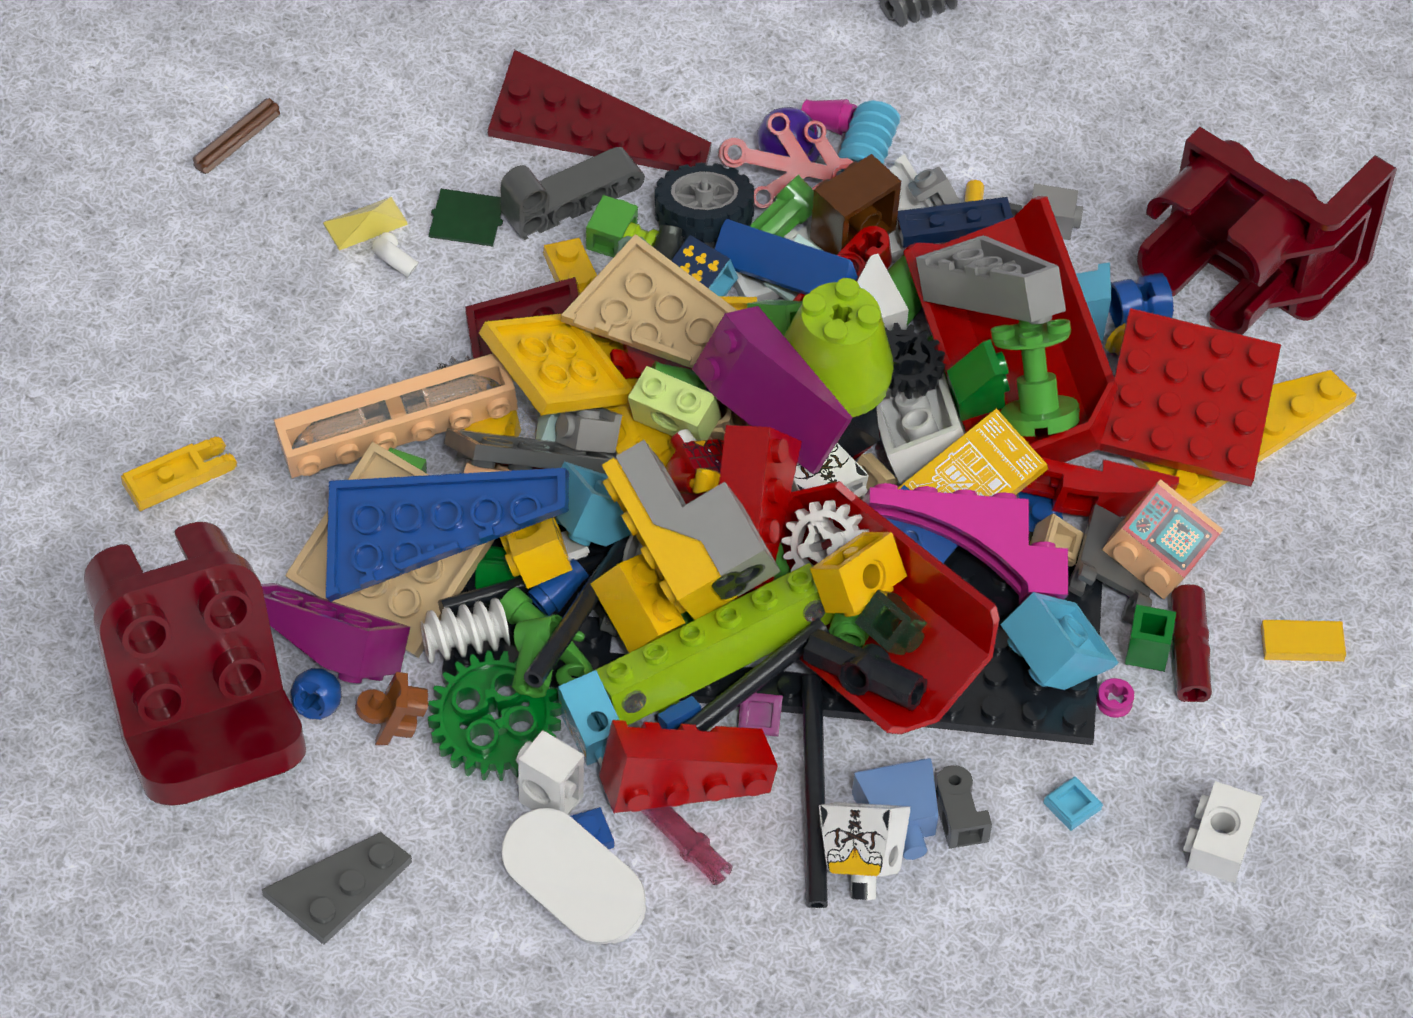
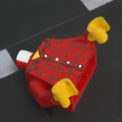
M688 429L677 432L671 438L670 445L675 450V453L665 467L686 504L719 485L724 441L720 439L697 441Z

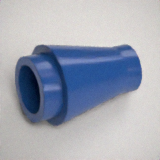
M574 558L570 560L573 570L538 584L527 592L534 604L548 616L554 611L559 613L581 583L589 577L585 569Z

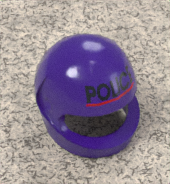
M781 107L772 110L763 118L757 130V141L760 151L789 157L777 136L771 134L766 126L768 117L780 112L788 116L790 120L789 128L807 156L813 147L812 154L808 156L809 160L814 163L818 160L820 154L814 143H809L803 137V127L806 123L813 121L803 110L794 107ZM775 117L772 120L773 129L776 131L783 130L785 126L784 120L780 117ZM811 125L808 128V135L812 139L818 138L816 125Z

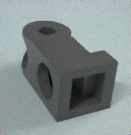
M958 765L944 767L937 776L936 798L938 813L949 849L988 843L992 828L988 810L976 811L971 794L973 777L968 770Z

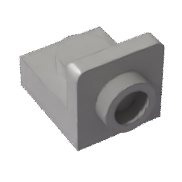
M939 166L935 169H926L915 176L914 181L907 185L917 202H921L931 196L936 206L961 203L951 183Z

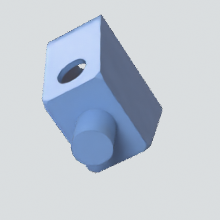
M931 758L854 772L852 795L856 803L910 806L903 857L907 860H915L924 856L928 851L924 837L936 835L938 822V806Z

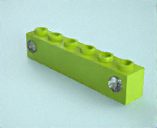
M808 563L596 669L619 720L626 721L628 726L776 651L817 618L825 626L830 624L834 613H825L810 568L813 566Z

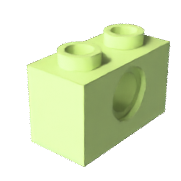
M646 366L628 396L632 416L635 421L670 436L675 435L681 430L688 429L697 441L708 440L721 418L717 398L712 393Z

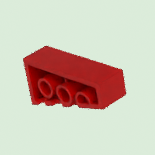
M726 425L719 485L726 482L743 504L776 562L802 441L771 427ZM775 575L769 578L768 580L762 582L761 584L757 585L756 587L752 588L751 590L747 591L746 593H750L772 582L774 580Z
M612 720L599 777L613 813L638 812L644 809L667 806L677 807L683 804L720 801L728 798L758 796L770 793L778 764L761 728L715 726L711 731H699L696 725L681 724L678 730L661 729L658 722H643L640 728L628 727L626 721Z

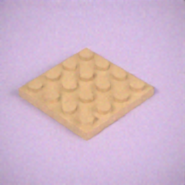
M372 441L348 480L424 476L428 474ZM328 510L285 575L295 584L326 599ZM494 540L339 598L333 602L410 626L406 651L419 658L424 650L421 621L425 624L426 613L432 610L438 619L441 620L442 614L438 601L461 593Z

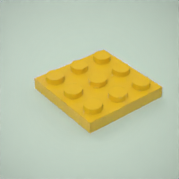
M562 314L488 321L483 324L479 332L480 336L540 415L629 404L628 396L633 388L590 333L561 322Z

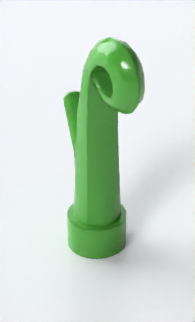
M518 587L508 591L500 600L506 619L510 624L548 616L532 604V599ZM578 631L573 640L583 641L585 638L584 633ZM572 641L560 658L566 665L557 670L556 679L559 685H563L576 679L571 676L581 677L594 671L588 659Z

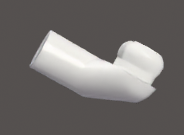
M389 232L382 233L379 238H375L373 241V252L408 278L419 262L397 247L398 240L395 235Z

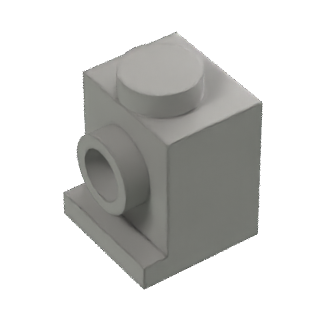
M603 407L560 413L556 422L557 435L555 442L575 450L615 453L622 415Z

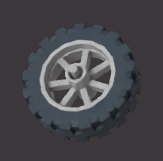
M696 163V166L690 167L686 164L679 166V170L666 172L665 178H660L657 181V187H655V219L659 221V226L669 225L682 228L681 236L685 237V240L691 235L698 240H703L705 243L714 242V239H718L721 227L726 219L750 226L752 223V217H754V186L752 183L749 184V178L745 174L740 175L739 170L735 168H723L722 164L713 163V166L706 165V163Z

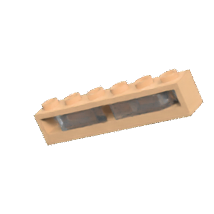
M492 353L274 419V423L291 478H295L301 475H314L321 469L337 464H350L363 457L372 441L386 450H389V448L395 449L397 446L409 442L428 440L436 434L447 431V428L460 430L469 427L472 423L487 418L503 417L512 410H518L511 376L496 355Z

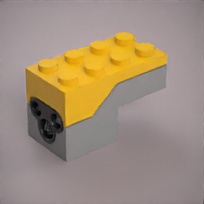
M645 440L617 455V459L612 458L602 464L608 476L607 479L602 481L613 501H617L624 512L621 516L632 535H636L643 546L640 550L651 569H655L660 579L663 580L659 584L670 603H674L680 614L687 611L696 620L737 598V596L739 597L781 572L743 504L726 482L686 504L664 464Z

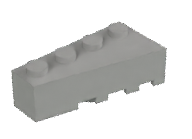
M984 235L916 257L924 301L1027 321L1031 324L1046 323L1052 319V315L1066 311L1059 266Z

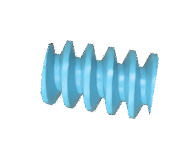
M865 101L858 105L853 113L845 139L841 144V149L838 152L839 158H848L854 162H859L872 154L884 164V159L888 155V149L892 145V138L895 136L896 128L900 124L898 111L891 105L881 101Z

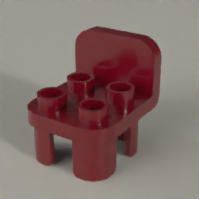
M208 522L189 523L178 527L174 531L176 542L186 560L143 572L131 547L127 544H119L96 554L88 563L84 573L85 589L94 611L95 630L123 744L146 796L150 800L162 805L191 803L282 774L297 766L306 754V743L301 721L283 689L262 585L250 563L234 552L224 532L218 526Z

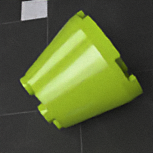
M842 278L838 282L823 284L813 289L804 296L802 304L784 337L852 417L860 416L882 402L886 397V391L890 386L893 375V357L879 304L868 291L861 288L858 282L851 278Z

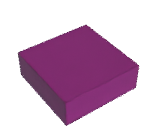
M761 693L753 694L740 705L738 727L761 728L765 735L779 737L783 696Z

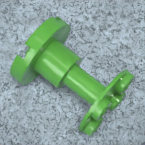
M1056 319L1042 324H1031L1027 321L1018 320V324L993 327L991 329L993 344L1003 349L1021 350L1024 375L1017 378L1019 400L1005 405L1000 413L1021 436H1035V429L1047 427L1049 435L1063 432L1076 426L1079 423V403L1072 397L1058 395L1056 375L1047 372L1045 347L1058 344L1069 338L1071 334L1070 321L1067 319Z

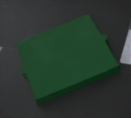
M441 188L436 208L431 210L433 220L429 231V238L493 247L498 226L503 225V220L501 219V197Z

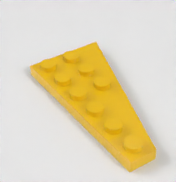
M1332 370L1273 384L1258 463L1355 402L1357 394ZM1130 458L1139 468L1179 477V484L1175 491L1191 504H1194L1228 482Z

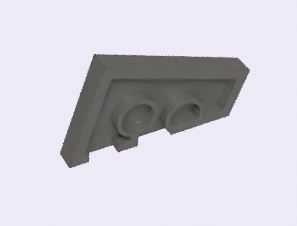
M379 832L263 888L262 895L325 945L412 863V856L382 832Z

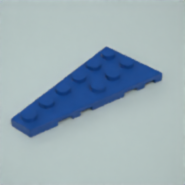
M566 468L329 481L326 599L332 602L568 512V470Z

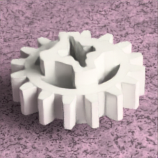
M835 500L825 501L823 508L819 501L809 503L810 513L805 509H798L795 512L799 522H787L786 527L793 533L790 537L782 538V543L791 545V551L784 554L783 557L784 559L795 560L796 564L792 567V572L808 563L811 564L807 558H811L819 563L862 532L870 531L869 529L859 530L857 525L863 517L861 515L849 517L850 506L848 504L841 505L836 510ZM832 519L838 521L846 530L843 531L835 527ZM808 528L809 534L803 543L804 534ZM830 539L832 546L823 550L821 542Z

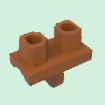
M396 671L385 693L376 689H368L363 691L356 700V713L362 720L371 724H381V729L375 738V745H389L393 736L412 738L416 732L417 716L424 717L428 710V689L408 686V673Z

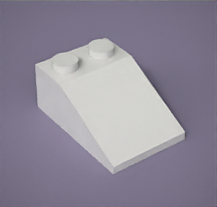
M944 372L942 378L938 381L937 388L931 389L928 387L926 396H921L917 391H914L912 399H907L904 392H898V395L894 398L891 397V389L888 388L886 397L877 405L878 427L887 457L900 486L966 433L952 399Z

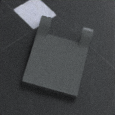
M1095 504L1091 508L1076 567L1068 581V591L1081 597L1084 594L1086 584L1092 585L1095 579H1098L1130 597L1124 607L1122 619L1132 624L1136 604L1152 606V599L1150 598L1151 589L1102 550L1123 518Z

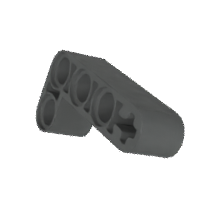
M622 147L607 150L540 181L527 166L520 165L509 170L501 180V211L519 236L527 240L529 239L527 236L537 231L542 233L560 225L559 221L568 217L573 219L593 210L592 206L599 204L603 195L618 199L638 190L644 183L645 176Z

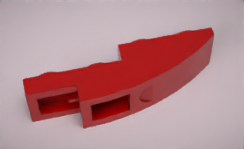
M1041 457L1046 462L1048 470L1020 492L1053 499L1052 511L1090 516L1091 508L1097 504L1119 517H1124L1133 510L1160 479L1173 490H1176L1179 484V477L1104 459L1099 470Z

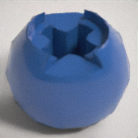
M310 668L296 676L290 690L291 703L300 715L308 719L321 720L332 715L339 707L342 698L341 684L334 674L327 670Z

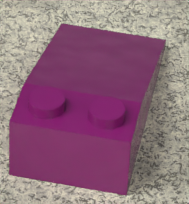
M759 306L725 313L692 368L719 401L751 426L771 427L802 441L797 462L812 474L819 472L853 419Z
M277 583L261 584L270 626L323 668L338 672V679L359 684L362 683L363 678L382 681L384 676L394 675L396 671L401 672L410 626L333 601L330 602L327 599Z

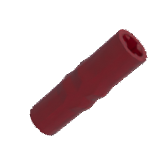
M1194 584L1180 585L1171 594L1172 611L1176 612L1172 640L1174 643L1173 657L1176 668L1177 697L1182 702H1205L1211 698L1212 694L1210 672L1211 649L1209 646L1205 591L1202 587Z

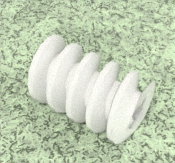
M497 598L491 599L489 611H487L483 602L477 601L474 604L473 614H471L467 605L461 604L458 607L457 617H455L449 607H446L442 610L441 620L438 619L434 611L430 610L426 613L425 624L421 621L424 649L430 664L434 663L436 650H440L445 660H450L452 647L457 648L461 657H466L468 644L473 645L477 654H482L484 641L489 642L493 651H498L499 640L503 637L508 646H510L505 611Z

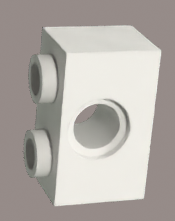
M543 730L533 742L528 741L523 745L516 759L518 763L516 783L519 791V803L531 810L552 808L569 815L583 798L584 754Z
M1215 781L1210 796L1202 794L1195 814V818L1201 820L1199 829L1191 827L1183 851L1191 853L1187 868L1235 883L1263 796ZM1215 830L1225 831L1227 834H1222Z

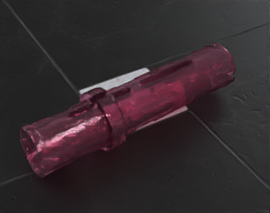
M671 806L641 811L680 850V857L688 863L692 862L713 885H718L726 879L721 873L722 870L730 875L733 866L710 845V839L702 832L697 833Z

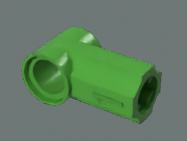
M798 174L775 196L776 200L750 227L784 238L798 223L801 225L812 215L814 190Z
M550 615L519 621L516 624L514 641L519 651L512 687L519 694L528 695L533 698L546 696L553 670L539 688L527 684L524 680V674L561 621V616Z

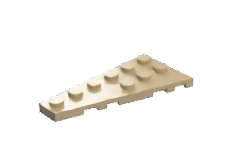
M635 234L562 313L561 322L693 368L724 314L737 310Z

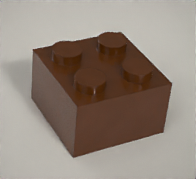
M872 154L859 162L851 163L845 171L832 179L822 181L814 189L810 239L823 251L837 255L865 227L879 226L889 235L896 230L902 181Z

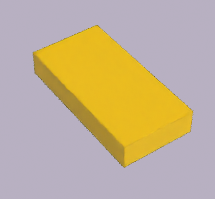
M1262 620L1261 634L1264 660L1345 661L1346 647L1342 621Z

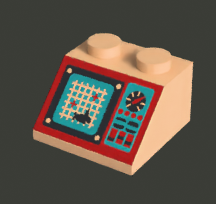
M1160 479L1120 522L1102 550L1161 598L1165 599L1189 574L1223 529Z

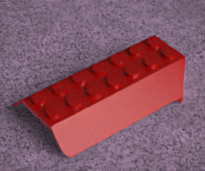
M1037 196L1032 198L1014 217L947 243H914L909 245L903 253L933 339L940 342L937 350L945 352L943 363L946 364L944 368L946 376L947 370L983 341L991 339L992 342L991 329L993 327L1018 324L1019 321L1017 319L924 301L916 257L984 235L1059 266L1066 311L1052 315L1051 320H1069L1071 334L1066 340L1045 347L1047 372L1056 375L1058 395L1072 397L1079 403V423L1066 431L1049 435L1047 427L1035 429V436L1022 437L1040 457L1060 462H1067L1099 450L1118 386L1048 197ZM992 342L995 353L1002 351L1009 371L1006 377L1010 391L1004 393L1005 405L1019 400L1017 378L1024 375L1021 350L999 348ZM991 412L962 421L965 431L968 432Z
M840 481L791 492L780 540L781 543L782 538L790 537L793 533L786 527L787 522H799L795 512L798 509H805L810 513L809 503L819 501L823 508L825 501L835 500L836 510L841 505L848 504L850 506L849 517L855 515L863 517L857 525L859 530L869 529L870 532H892L907 577L894 585V590L890 594L876 598L867 604L865 613L870 635L865 641L864 646L872 643L882 647L888 653L891 662L928 679L927 689L920 705L911 711L869 691L864 695H853L841 685L837 676L808 664L807 661L803 660V656L799 659L886 733L904 734L939 722L993 657L999 625L996 604L865 503ZM832 519L835 527L843 531L846 530L838 521ZM808 528L804 534L803 543L809 534ZM830 539L821 542L823 550L832 546ZM782 543L784 554L791 551V545ZM807 558L813 565L818 563L811 558ZM786 559L787 564L792 569L796 564L795 560ZM744 593V594L740 595L739 597L737 596V598H735V600L738 599V598H740V597H742V596H744V595H746V594H748V593ZM831 623L826 625L828 630L830 628Z

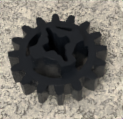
M894 323L890 331L885 327L893 357V375L889 386L891 397L895 398L898 392H904L907 399H912L914 391H917L921 396H926L928 387L936 389L946 365L943 363L945 352L937 351L940 342L938 340L928 341V331L926 330L920 334L915 333L914 325L911 324L907 327V330H901L898 323Z

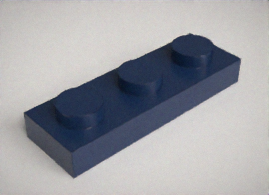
M1008 197L901 210L898 211L897 227L902 246L906 248L914 243L936 244L949 242L1013 217Z

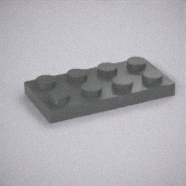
M447 428L444 444L457 451L456 456L471 460V464L474 466L490 469L495 468V463L508 464V469L513 471L532 470V467L544 469L561 468L565 461L606 474L602 464L614 458L604 452L575 450L555 441Z

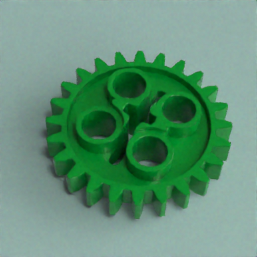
M491 651L486 652L485 662H479L477 657L472 654L470 655L471 666L467 668L457 661L455 663L457 675L453 676L444 672L442 676L446 687L434 686L433 688L434 696L438 700H431L428 703L429 712L434 714L428 717L429 728L435 729L431 733L432 742L442 743L439 746V755L441 757L452 754L450 763L453 769L465 763L466 776H470L475 769H480L482 780H486L490 771H496L499 781H503L505 770L510 769L518 778V763L516 759L523 745L528 741L533 742L542 730L555 738L556 735L553 732L561 731V720L556 718L562 714L561 704L555 703L558 699L557 688L548 689L546 696L539 698L519 694L517 691L511 696H502L497 693L500 688L504 686L512 687L518 658L514 663L509 662L508 651L503 652L500 661H494ZM465 700H474L479 703L477 707L471 710H464L459 707V704ZM527 702V703H529L530 705H529V706H523L522 703ZM496 712L497 716L501 718L494 720L490 713ZM521 721L531 724V728L524 732L515 731L511 727L513 724ZM465 725L468 726V728L461 729L460 726ZM481 735H486L493 739L491 743L485 746L476 745L472 741Z

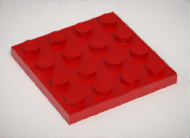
M1130 308L1114 375L1118 388L1099 450L1251 487L1255 478L1281 344Z

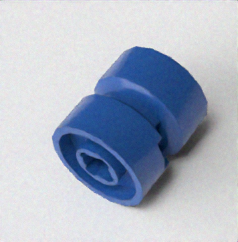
M1159 272L1140 276L1136 283L1132 279L1111 282L1109 314L1116 328L1126 323L1130 308L1169 318L1173 317L1174 303L1168 280L1163 273Z

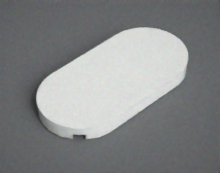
M552 808L535 809L520 816L508 829L502 845V859L507 872L517 884L581 940L594 945L615 944L629 938L640 927L646 911V894L641 880L625 863L568 814Z

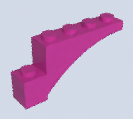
M882 483L870 487L862 499L885 518L918 526L943 536L968 550L990 566L1019 595V603L1021 604L1033 592L1063 600L1068 595V548H1057L1054 543L1045 541L1029 545V499L1016 498L1015 494L1006 492L996 493L993 496L977 495L976 491L967 489L957 490L953 493H941L936 488L929 486L917 487L914 490L898 489L897 485Z

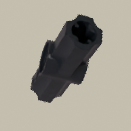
M817 629L810 635L809 641L804 647L803 660L812 666L837 676L841 685L853 695L860 696L869 691L913 711L920 705L921 699L926 692L928 679L891 662L888 653L879 645L871 643L860 648L823 630Z

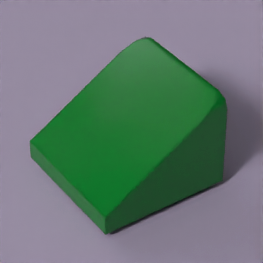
M491 546L483 559L478 563L475 576L476 589L516 578L512 575L506 561L505 554L507 553L504 547Z

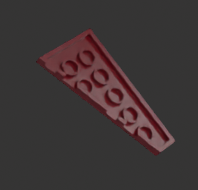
M515 49L488 127V137L588 156H596L612 148L622 147L637 165L668 171L679 170V166L686 164L689 167L696 166V163H706L707 165L712 148L711 142Z

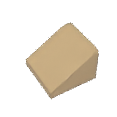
M1053 513L1036 524L1030 545L1035 542L1045 541L1054 543L1057 548H1068V566L1072 567L1076 564L1084 533Z

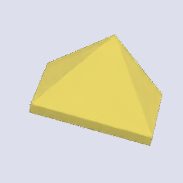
M392 197L323 222L339 251L377 237L384 232H390L408 225Z

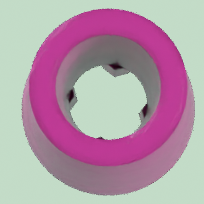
M806 99L801 110L809 115L813 121L822 122L827 130L842 135L843 132L846 133L849 129V124L857 105L851 104L848 99L814 101Z

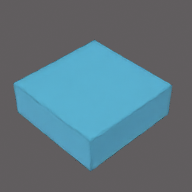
M1076 776L1044 797L1043 802L1070 831L1102 810L1103 803Z

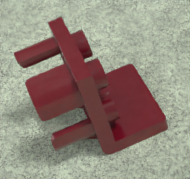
M1199 126L1185 141L1179 174L1147 205L1146 215L1154 220L1169 206L1172 205L1170 216L1141 244L1137 255L1138 268L1142 276L1159 272L1163 273L1170 285L1172 297L1177 295L1208 263L1238 281L1239 283L1210 312L1209 323L1219 330L1243 335L1268 309L1276 307L1298 320H1313L1372 261L1397 168L1374 155L1324 204L1317 199L1315 193L1305 183L1297 179L1282 178L1255 161L1250 151L1239 142L1233 140L1223 141Z

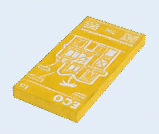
M996 408L899 486L898 489H901L903 485L910 490L929 486L936 488L941 493H953L957 490L967 489L976 491L977 495L993 496L996 493L1003 492L1017 495L1048 470V466Z

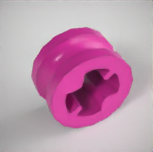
M1118 678L1104 681L1098 690L1097 706L1104 715L1114 718L1127 715L1133 706L1135 695L1133 687L1127 681ZM1109 693H1113L1116 697L1122 695V703H1119L1116 699L1109 701Z

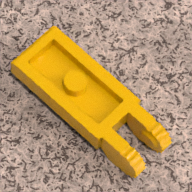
M214 436L195 445L191 443L125 472L121 475V481L140 512L206 483L211 478L215 479L235 470L237 461L233 455L226 453L204 462L223 453L226 449L222 438Z

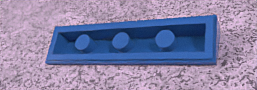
M729 219L724 221L715 246L716 251L730 258L735 271L805 295L823 284L838 282L842 278L854 280L858 278L854 265L849 259Z

